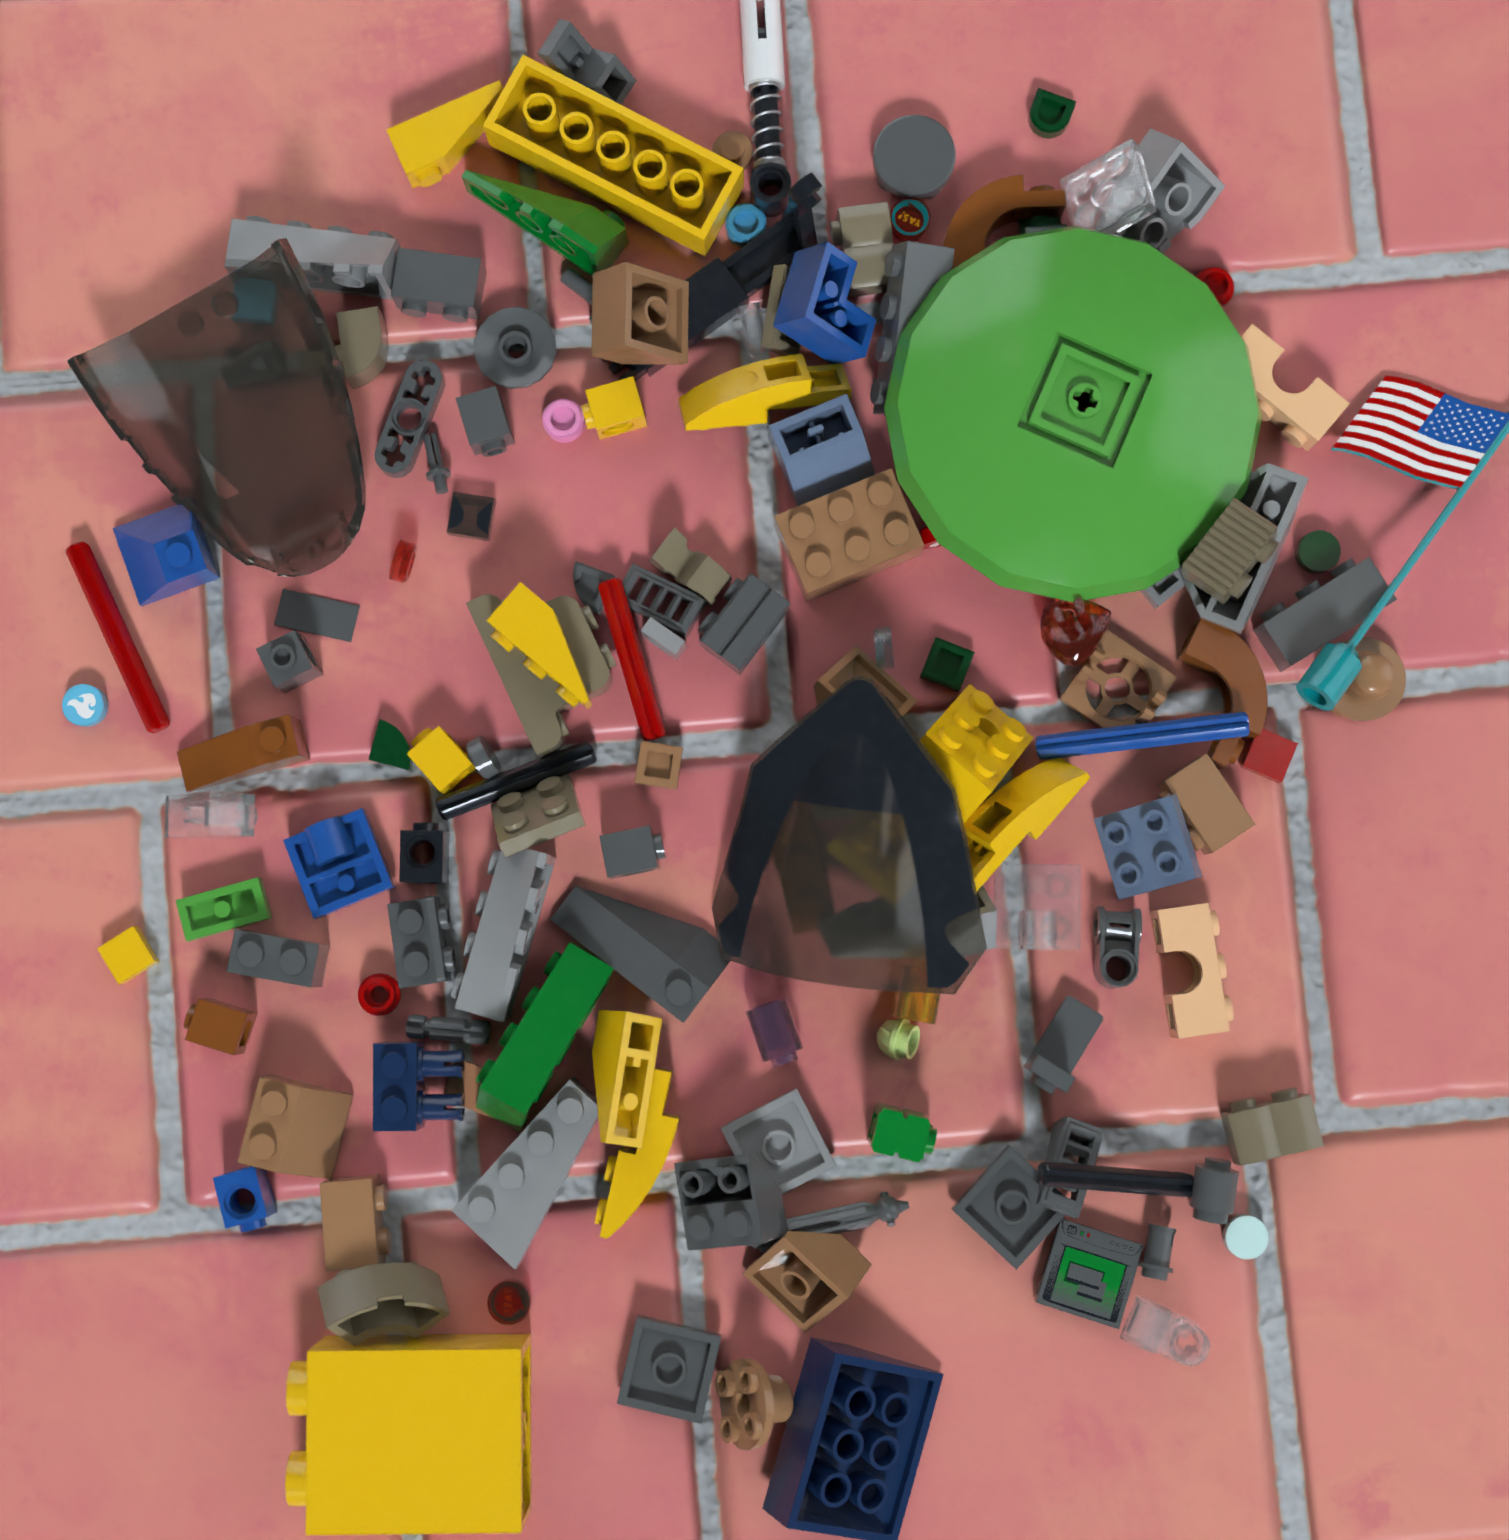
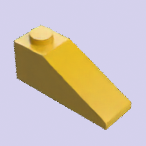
M500 80L386 129L412 189L418 186L428 187L438 183L443 175L452 171L485 132L483 124L503 90Z
M599 1010L592 1058L600 1141L602 1143L642 1149L662 1018L627 1011Z

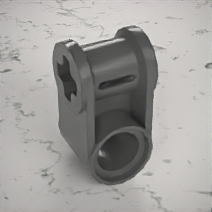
M1096 906L1093 918V971L1097 982L1103 987L1110 989L1125 987L1131 984L1137 977L1139 970V944L1142 934L1141 909L1133 908L1131 912L1106 911L1103 906ZM1109 925H1122L1125 928L1110 927ZM1111 957L1120 959L1125 965V975L1119 981L1110 978L1106 972V964Z

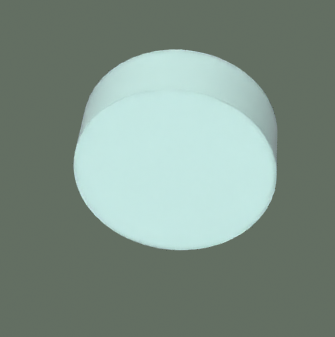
M1248 1214L1235 1215L1228 1220L1223 1228L1222 1238L1225 1247L1229 1252L1241 1259L1257 1258L1267 1248L1269 1241L1267 1228L1254 1216Z

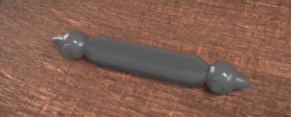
M882 1192L876 1204L863 1201L787 1218L788 1231L839 1234L870 1227L878 1219L887 1222L888 1227L896 1225L895 1220L899 1217L900 1213L909 1208L908 1201L896 1200L889 1196L888 1192ZM781 1237L773 1239L764 1244L743 1246H751L756 1250H759L762 1255L769 1247L773 1245V1243H775Z

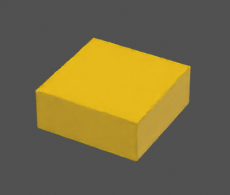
M139 926L128 928L97 948L118 984L127 983L160 962Z

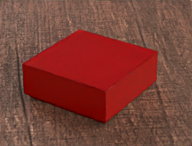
M1262 729L1259 736L1251 739L1240 767L1276 783H1281L1298 743Z

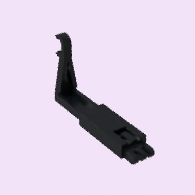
M809 173L801 178L789 190L788 205L779 222L723 262L717 257L685 280L689 282L688 349L749 306V298L771 283L774 265L785 264L791 267L796 251L818 244L812 208L822 200L816 193L820 190L822 184L813 173ZM612 362L608 369L613 375H616L628 367L630 370L624 373L618 380L633 376L636 381L646 373L649 377L666 365L620 364Z

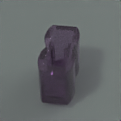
M786 997L746 1010L762 1062L771 1060L773 1067H777L798 1059L796 1051L802 1049L803 1045Z

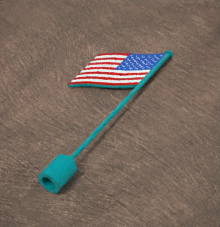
M1386 375L1331 450L1342 451L1362 456L1413 479L1456 489L1457 491L1348 644H1326L1297 683L1296 689L1298 693L1309 704L1321 710H1333L1359 674L1362 664L1358 659L1359 655L1355 650L1356 646L1509 433V412L1505 413L1469 404L1423 383Z

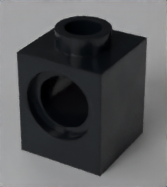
M413 823V830H400L399 882L449 884L450 833L438 831V823ZM429 841L434 846L435 855L431 862L421 865L415 858V850L422 842Z

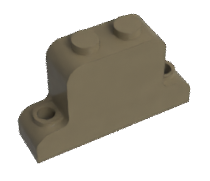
M491 594L481 595L466 602V605L529 741L539 758L555 753L563 747L565 736L570 734L562 713L573 707L555 692L560 685L551 677L546 675L543 680H540L522 664L527 659L524 654L515 647L509 653L490 637L494 629L486 620L506 598L500 600ZM559 596L545 602L554 610L559 619L590 700L604 694L612 684L610 669L617 666L607 643L598 646L592 631L598 629L599 626L589 605L580 608L578 602L569 596Z

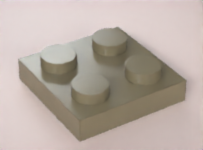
M569 774L561 777H548L542 780L536 787L521 793H508L502 796L496 803L491 804L497 840L504 857L585 826L577 793Z

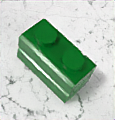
M878 1102L874 1106L867 1140L873 1152L894 1156L896 1153L901 1159L919 1163L923 1159L924 1153L932 1154L937 1129L933 1128L934 1126L929 1123V1119L921 1112L905 1108L901 1111L896 1106Z

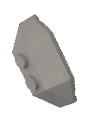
M1270 463L1251 472L1248 490L1240 502L1278 527L1275 541L1279 545L1264 565L1257 561L1248 574L1253 578L1239 598L1231 595L1225 604L1220 603L1197 585L1182 576V566L1178 568L1200 618L1241 634L1258 604L1289 534L1308 483V477Z

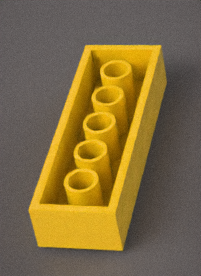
M525 55L521 56L483 124L490 146L705 257L721 230L728 212L733 208L744 188L743 167Z

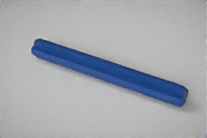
M1235 712L1039 735L1036 737L1035 745L1037 756L1039 759L1045 760L1246 737L1249 735L1250 727L1247 713Z

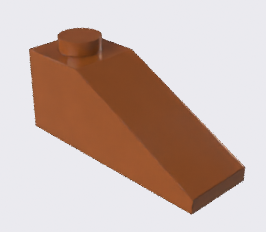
M290 714L246 725L177 751L186 792L188 793L310 760L301 720Z

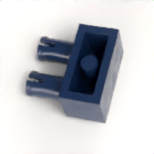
M425 1041L374 1043L373 1131H417L425 1127L426 1120L463 1121L465 1108H447V1106H461L465 1104L464 1093L426 1094L425 1079L426 1077L463 1078L465 1065H447V1062L465 1061L464 1050L426 1051Z

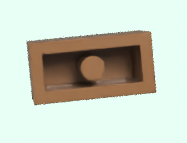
M1207 753L1196 758L1157 784L1162 792L1158 795L1159 799L1177 794L1195 851L1201 850L1204 855L1215 852L1255 825Z
M379 1174L332 1178L319 1183L326 1271L356 1269L386 1261L385 1254L391 1253V1233L389 1228H383L382 1211L388 1208V1191L386 1184H380Z

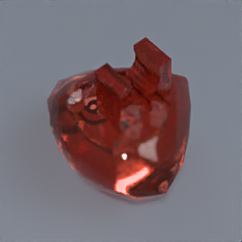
M1081 597L1075 599L1074 602L1052 598L1043 607L1040 621L1042 640L1053 657L1062 664L1078 666L1090 657L1099 645L1108 628L1112 615L1111 611L1097 603L1088 600L1083 601Z

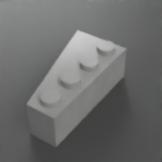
M575 1077L571 1078L451 1210L515 1270L523 1261L533 1239L598 1120L596 1096Z

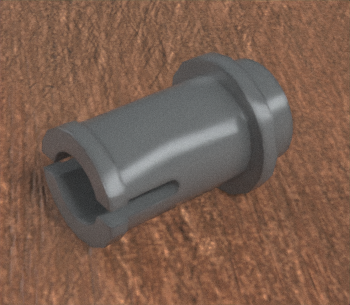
M1148 1223L1149 1230L1144 1260L1138 1263V1266L1142 1267L1141 1276L1167 1281L1168 1273H1173V1268H1169L1176 1229Z

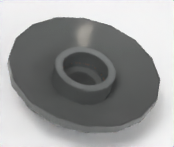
M522 307L503 308L490 315L479 327L474 341L475 360L483 375L494 384L509 389L527 388L541 381L551 370L557 354L556 337L548 321L535 311ZM520 346L524 348L525 352L522 357L512 358L510 356V351L514 347Z

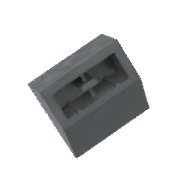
M753 1153L674 1163L688 1251L764 1244L783 1236L788 1231L781 1189Z

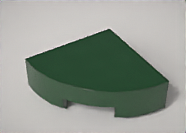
M379 719L368 760L412 771L413 761L407 755L411 750L407 739L395 726Z

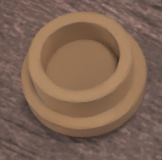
M728 131L722 133L714 141L712 152L744 169L751 163L753 146L750 139L743 133Z

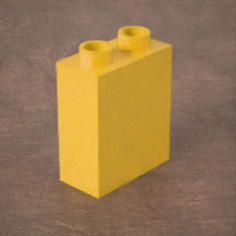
M531 1333L421 1334L417 1338L408 1335H378L370 1337L355 1346L338 1335H326L307 1351V1361L291 1362L286 1383L287 1411L290 1416H306V1450L291 1451L286 1467L285 1494L288 1506H306L305 1535L522 1533L532 1510Z

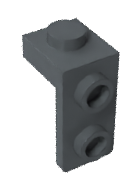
M1066 996L1023 1066L1033 1073L1030 1081L1050 1094H1053L1056 1088L1067 1093L1076 1079L1070 1074L1102 1023L1103 1016L1072 996Z

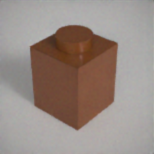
M198 998L197 1004L190 1006L185 1017L184 1028L188 1029L185 1040L231 1055L244 1054L258 1013L212 998Z

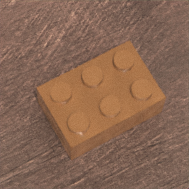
M892 468L774 516V528L805 602L920 556L924 548V543Z

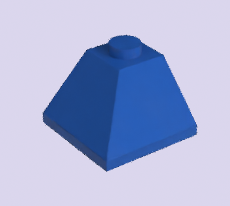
M192 500L113 528L140 606L151 604L220 578Z

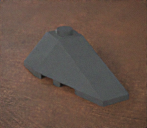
M579 886L574 887L550 919L683 1023L688 1019L734 957L725 952L722 943L701 927Z

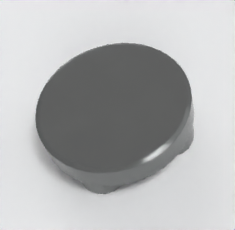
M906 115L891 121L882 129L874 145L873 168L879 186L905 199H931L936 197L953 173L956 159L955 145L946 128L932 118L923 115Z

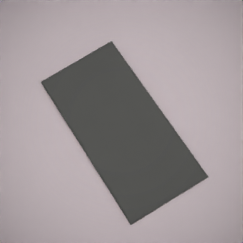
M283 589L274 625L351 642L360 606Z

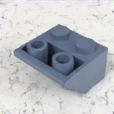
M847 394L768 425V439L797 506L875 475L862 428Z

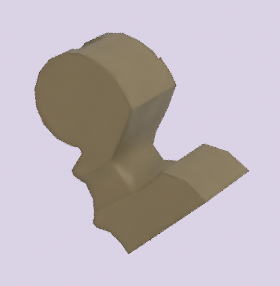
M674 527L649 562L663 574L672 576L678 585L685 586L689 591L704 598L706 603L712 606L716 601V595L725 584L730 583L732 577L708 555L700 551L692 552L687 548L688 540Z

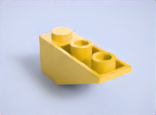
M520 582L486 620L494 629L490 637L509 653L515 647L524 654L527 659L522 664L540 680H543L546 675L551 677L560 685L555 692L573 708L580 702L589 709L592 706L591 700L556 613Z

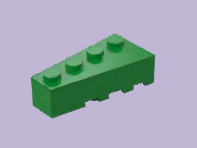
M572 943L568 944L563 954L558 951L554 952L543 971L548 976L541 989L535 986L531 989L521 1006V1009L526 1011V1014L519 1025L513 1022L509 1024L498 1044L504 1048L496 1062L488 1059L476 1078V1082L481 1084L476 1102L477 1109L518 1133L521 1132L527 1122L526 1118L533 1102L540 1100L554 1073L552 1072L553 1069L563 1061L576 1037V1031L583 1027L610 981L614 970L613 967Z

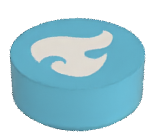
M78 684L71 687L65 693L62 700V710L65 717L71 723L90 727L97 725L105 718L108 712V700L101 689L88 684Z

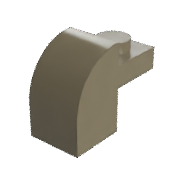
M378 306L337 312L340 345L299 351L301 368L310 379L315 378L318 382H331L338 380L340 374H345V378L352 388L355 389L370 383L381 373L388 358L389 345L385 318Z

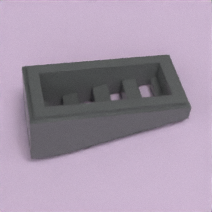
M635 564L631 565L622 582L631 611L648 620L652 617L674 634L687 640L706 605L704 598ZM638 578H641L646 582L634 601L628 598ZM654 585L660 589L650 608H648L643 603ZM667 593L674 597L665 614L662 615L657 611ZM681 601L688 603V606L679 622H677L672 617Z
M1063 1117L1053 1123L1045 1162L1095 1166L1104 1130L1071 1117ZM1068 1139H1072V1140H1075V1141H1077V1142H1080L1081 1145L1078 1144V1143L1069 1141ZM1064 1152L1079 1157L1078 1163L1063 1158ZM1040 1185L1037 1205L1073 1218L1079 1217L1087 1190L1062 1188L1071 1192L1069 1199L1053 1193V1187Z

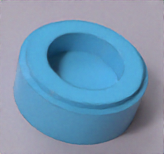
M741 203L734 206L726 216L725 230L727 237L734 245L744 247L766 231L767 221L765 214L754 204Z

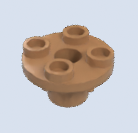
M1363 637L1355 648L1359 655L1358 659L1362 664V669L1334 709L1331 710L1339 717L1360 722L1376 720L1390 713L1401 701L1406 687V672L1398 654L1389 645L1380 640ZM1349 639V640H1346V641H1344V642H1342V643L1348 644V642L1350 641V639Z
M751 1358L736 1359L730 1363L726 1370H720L716 1375L715 1387L720 1396L722 1416L719 1423V1431L724 1442H732L742 1450L758 1449L768 1440L775 1423L785 1422L790 1418L794 1406L791 1388L783 1381L782 1377L767 1375L764 1368L756 1360Z

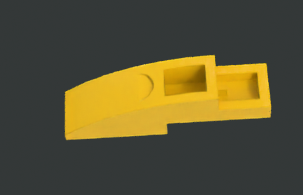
M795 354L757 361L715 376L679 397L678 406L685 431L733 426L745 427L768 423V410L816 406L845 394L848 395L850 400L851 387L842 363L807 366L803 354Z
M1062 758L1044 761L1009 781L973 812L961 828L967 835L963 840L974 894L1026 835L1035 840L1038 839L1091 778L1087 772Z
M660 1067L654 1069L642 1149L637 1148V1150L621 1147L617 1157L609 1156L604 1181L611 1183L608 1200L600 1198L594 1224L602 1225L599 1237L608 1239L630 1218L652 1188L667 1159L680 1120V1116L664 1112L673 1070Z

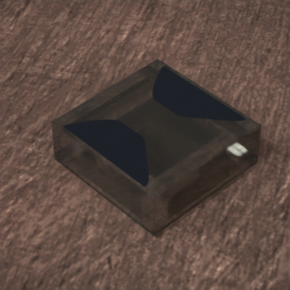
M453 492L447 534L490 541L496 506L495 498Z

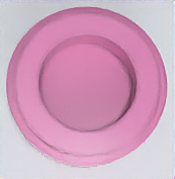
M564 398L557 399L548 404L543 412V426L546 433L553 440L567 443L574 441L582 434L585 427V419L582 409L576 402Z

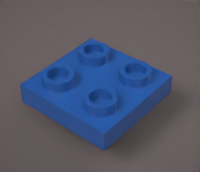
M364 808L341 817L336 816L317 822L305 828L304 832L283 840L313 919H319L396 887Z

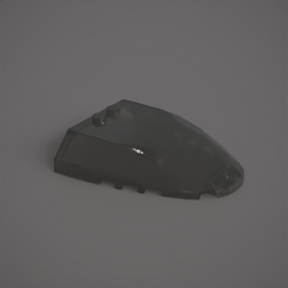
M287 238L272 242L271 247L253 261L129 332L67 360L74 374L121 441H127L144 461L142 467L148 474L156 475L172 493L171 499L177 505H184L201 522L200 528L239 561L247 566L255 565L278 573L277 576L296 577L311 574L339 559L351 546L360 530L366 507L364 471L352 404L341 363L326 321Z

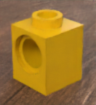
M633 376L585 390L588 403L581 405L588 430L596 428L600 440L647 427L645 414Z
M440 726L434 730L428 727L419 733L411 742L414 748L407 753L433 785L443 794L450 793L476 770L467 754Z

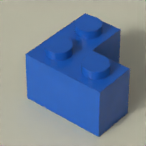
M828 241L796 251L773 327L830 364H840L866 357L876 319L847 300L858 262Z

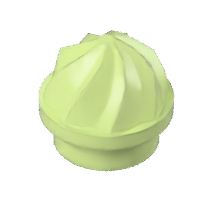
M901 1017L897 1020H887L877 1032L879 1049L890 1056L891 1059L897 1061L902 1057L911 1059L915 1055L920 1040L919 1026L913 1025L909 1019Z

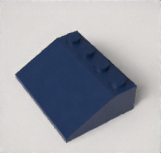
M811 1337L793 1398V1411L786 1423L762 1509L788 1529L862 1540H898L944 1374L847 1344Z

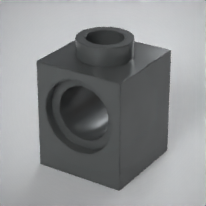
M496 386L456 398L466 435L475 455L483 454L484 457L499 455L507 450L506 446L515 444L504 405Z
M295 630L256 648L273 686L284 693L323 675L306 638Z
M650 825L599 836L607 878L609 879L660 869L658 860L666 858L661 833L653 835Z

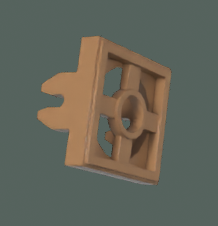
M1107 630L1063 692L1059 701L1099 728L1149 723L1156 714V709L1165 701L1166 693L1177 677ZM1110 658H1125L1129 660L1120 673L1114 672L1108 675L1096 667L1098 663ZM1139 668L1144 671L1149 682V697L1147 701L1134 693L1132 678ZM1088 678L1100 686L1102 700L1096 709L1091 706L1087 696ZM1120 678L1127 683L1128 695L1124 700L1114 701L1107 696L1105 685L1109 679ZM1124 704L1139 712L1137 715L1125 720H1111L1106 717L1113 706Z

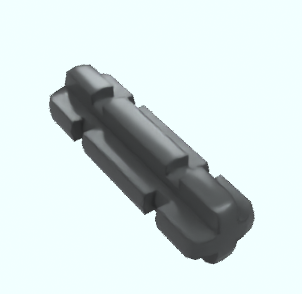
M410 1015L406 1023V1036L409 1038L425 1039L426 1036H429V1040L462 1043L470 1040V1043L486 1044L490 1039L491 1025L488 1021L472 1020L471 1023H468L467 1019L435 1016L428 1019L427 1016Z

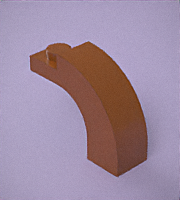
M1014 175L992 181L975 191L958 208L945 236L943 247L955 248L952 269L984 250L988 237L1003 225L1024 221L1061 220L1066 208V190H1054L1052 186L1039 185L1032 187L1029 191H1024L1023 175Z
M1199 617L1194 621L1177 660L1204 672L1215 682L1223 699V714L1247 713L1250 732L1246 738L1251 740L1261 734L1267 715V687L1261 666L1252 650L1236 633ZM1240 737L1213 740L1207 754L1219 770L1226 767L1228 762L1234 764L1237 761L1245 742L1240 740Z

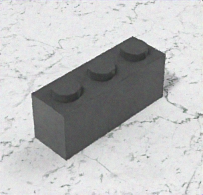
M1370 557L1357 565L1352 558L1330 571L1334 577L1330 582L1321 587L1319 582L1315 580L1295 593L1299 599L1298 602L1288 608H1285L1283 603L1280 602L1260 615L1264 623L1253 631L1280 672L1366 619L1388 588V584ZM1394 594L1385 607L1397 600Z

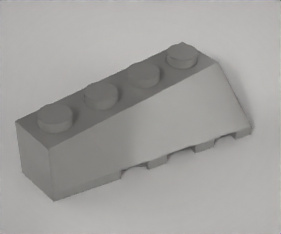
M247 216L246 220H231L224 267L234 280H236V276L274 280L280 286L393 300L391 291L398 247L401 248V246L392 235L381 231H370L368 235L354 234L351 230L340 226H329L327 230L313 229L309 224L300 221H288L287 225L273 224L270 220L263 217Z
M525 849L507 857H504L501 850L493 851L487 871L488 874L493 875L488 892L484 890L481 892L475 912L476 915L481 916L477 933L472 931L469 933L463 956L469 957L465 974H457L451 997L457 999L455 1009L501 1022H508L510 1020L556 862L555 857L531 849Z

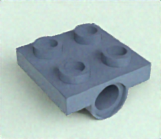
M1177 794L1094 819L1118 900L1202 877Z

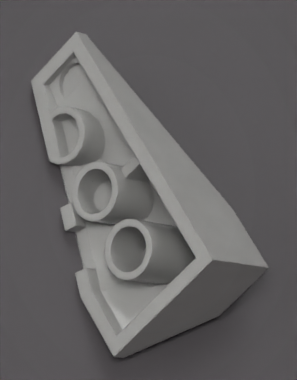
M1150 128L1125 163L1097 231L1144 241L1164 253L1172 246L1170 240L1184 228L1192 229L1201 221L1225 185L1182 141Z

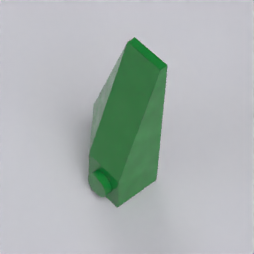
M466 170L461 176L468 193L592 277L593 273L612 267L629 243L624 221L610 210H605L602 213L589 204Z

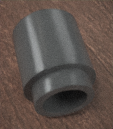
M1205 1157L1204 1164H1195L1194 1182L1192 1185L1193 1193L1190 1199V1206L1194 1208L1193 1218L1209 1223L1227 1224L1228 1215L1234 1212L1239 1176L1237 1170L1231 1169V1161L1215 1157Z

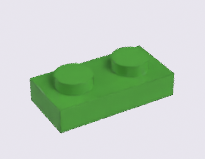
M260 877L176 900L185 939L189 942L272 919L263 880Z

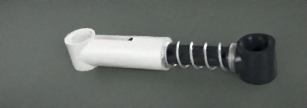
M739 0L744 88L753 97L750 110L754 113V118L750 124L755 129V134L751 140L756 145V150L752 154L755 162L751 170L750 200L751 204L756 205L757 208L763 211L765 217H775L785 211L788 205V192L791 189L790 174L787 166H785V160L781 157V149L784 147V144L780 143V132L784 129L779 127V116L783 113L778 110V100L782 97L777 94V92H780L785 87L780 0ZM756 1H764L765 28H758ZM769 184L776 185L781 189L774 196H767L760 190Z

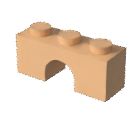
M1252 323L1242 335V338L1249 349L1262 420H1270L1281 429V434L1288 443L1297 448L1303 447L1308 451L1321 439L1350 403L1318 377L1306 390L1300 393H1288L1281 390L1274 382L1272 369L1275 361L1285 350Z
M1209 903L1150 911L1156 952H1180L1189 958L1194 969L1193 980L1184 991L1164 995L1170 1037L1181 1039L1230 1031L1228 1021H1233L1234 1011L1229 995L1224 996L1221 979L1226 978L1227 970L1223 954L1217 953L1214 936H1219L1220 933L1216 912L1214 910L1210 911Z

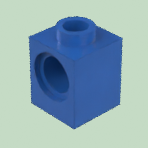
M249 1166L213 1178L225 1229L239 1225L240 1231L243 1233L267 1225L266 1217L278 1212L267 1170ZM242 1188L250 1190L255 1197V1205L252 1210L242 1208L238 1202V1194Z

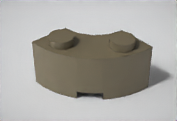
M414 1262L379 1263L356 1269H344L338 1272L334 1278L317 1288L326 1328L354 1346L370 1337L386 1333H402L417 1338L450 1314L439 1274Z

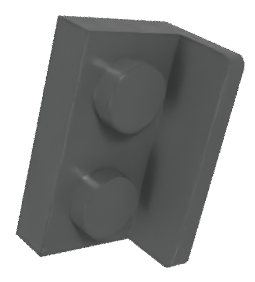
M430 896L424 899L387 904L398 987L407 988L452 981L451 972L457 970L454 947L447 946L445 929L451 928L450 912L447 903L441 904L440 897Z

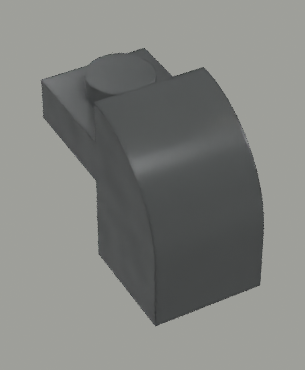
M559 19L538 51L539 56L554 71L620 105L637 81L615 54L593 49L570 21Z

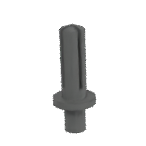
M428 433L423 437L430 471L426 473V478L428 481L434 482L436 494H445L448 492L446 479L451 476V471L449 468H444L437 434L431 433L430 440Z

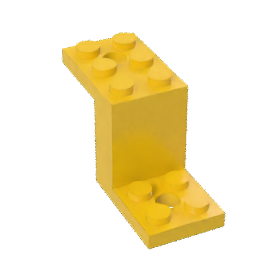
M969 684L916 745L951 789L961 827L995 789L1034 737L1026 732L1022 723L1014 718H1010L1000 710L989 695ZM860 810L827 848L831 854L893 907L917 879L910 842L901 814Z

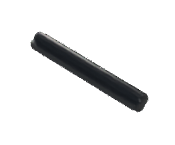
M583 741L497 774L489 779L481 780L437 797L435 800L437 811L443 820L454 818L498 801L508 793L521 792L535 787L548 777H561L595 764L597 761L595 751L589 741Z
M1041 1162L1038 1165L1037 1182L1042 1186L1190 1197L1193 1193L1194 1177L1191 1174L1181 1172Z

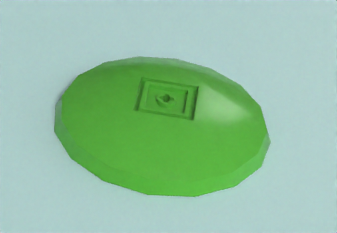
M1078 226L1001 238L942 275L899 336L884 405L897 480L938 544L1001 587L1069 602L1146 590L1180 568L1204 538L1205 534L1209 532L1216 520L1219 519L1226 507L1230 505L1231 501L1234 498L1241 501L1247 492L1262 421L1248 346L1209 286L1147 242ZM1083 392H1087L1090 394L1089 402L1094 404V408L1088 407L1084 412H1080L1077 410L1078 402L1073 399V396L1079 397Z

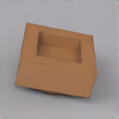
M641 741L634 783L677 790L683 747Z

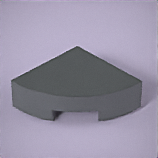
M575 561L573 579L576 592L585 606L589 605L593 613L602 616L604 606L598 586L602 581L616 577L613 574Z

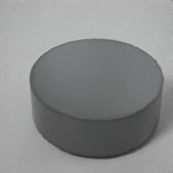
M482 735L467 743L468 755L483 778L489 779L502 772L495 752Z

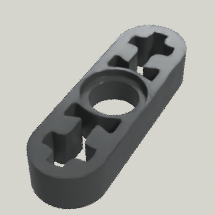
M418 360L412 363L406 370L375 449L377 465L386 475L393 478L404 477L414 468L424 442L423 437L428 432L445 388V379L442 372L435 363L429 360ZM427 372H430V376L435 383L433 386L425 385L421 394L422 399L428 402L427 405L424 406L416 399L407 398L409 394L417 398L420 386L415 379L417 376L424 377ZM413 408L421 412V422L414 429H404L399 425V417L404 410ZM396 432L401 437L413 440V442L409 444L403 440L400 452L405 457V460L403 462L396 461L394 466L391 467L385 455L387 452L395 453L399 440L392 436Z

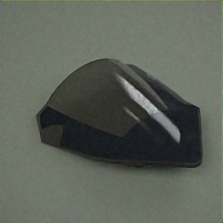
M865 676L853 677L786 731L750 766L740 812L712 904L720 955L722 959L733 961L752 969L804 981L872 990L955 995L987 949L968 841L956 788L881 688L872 679Z

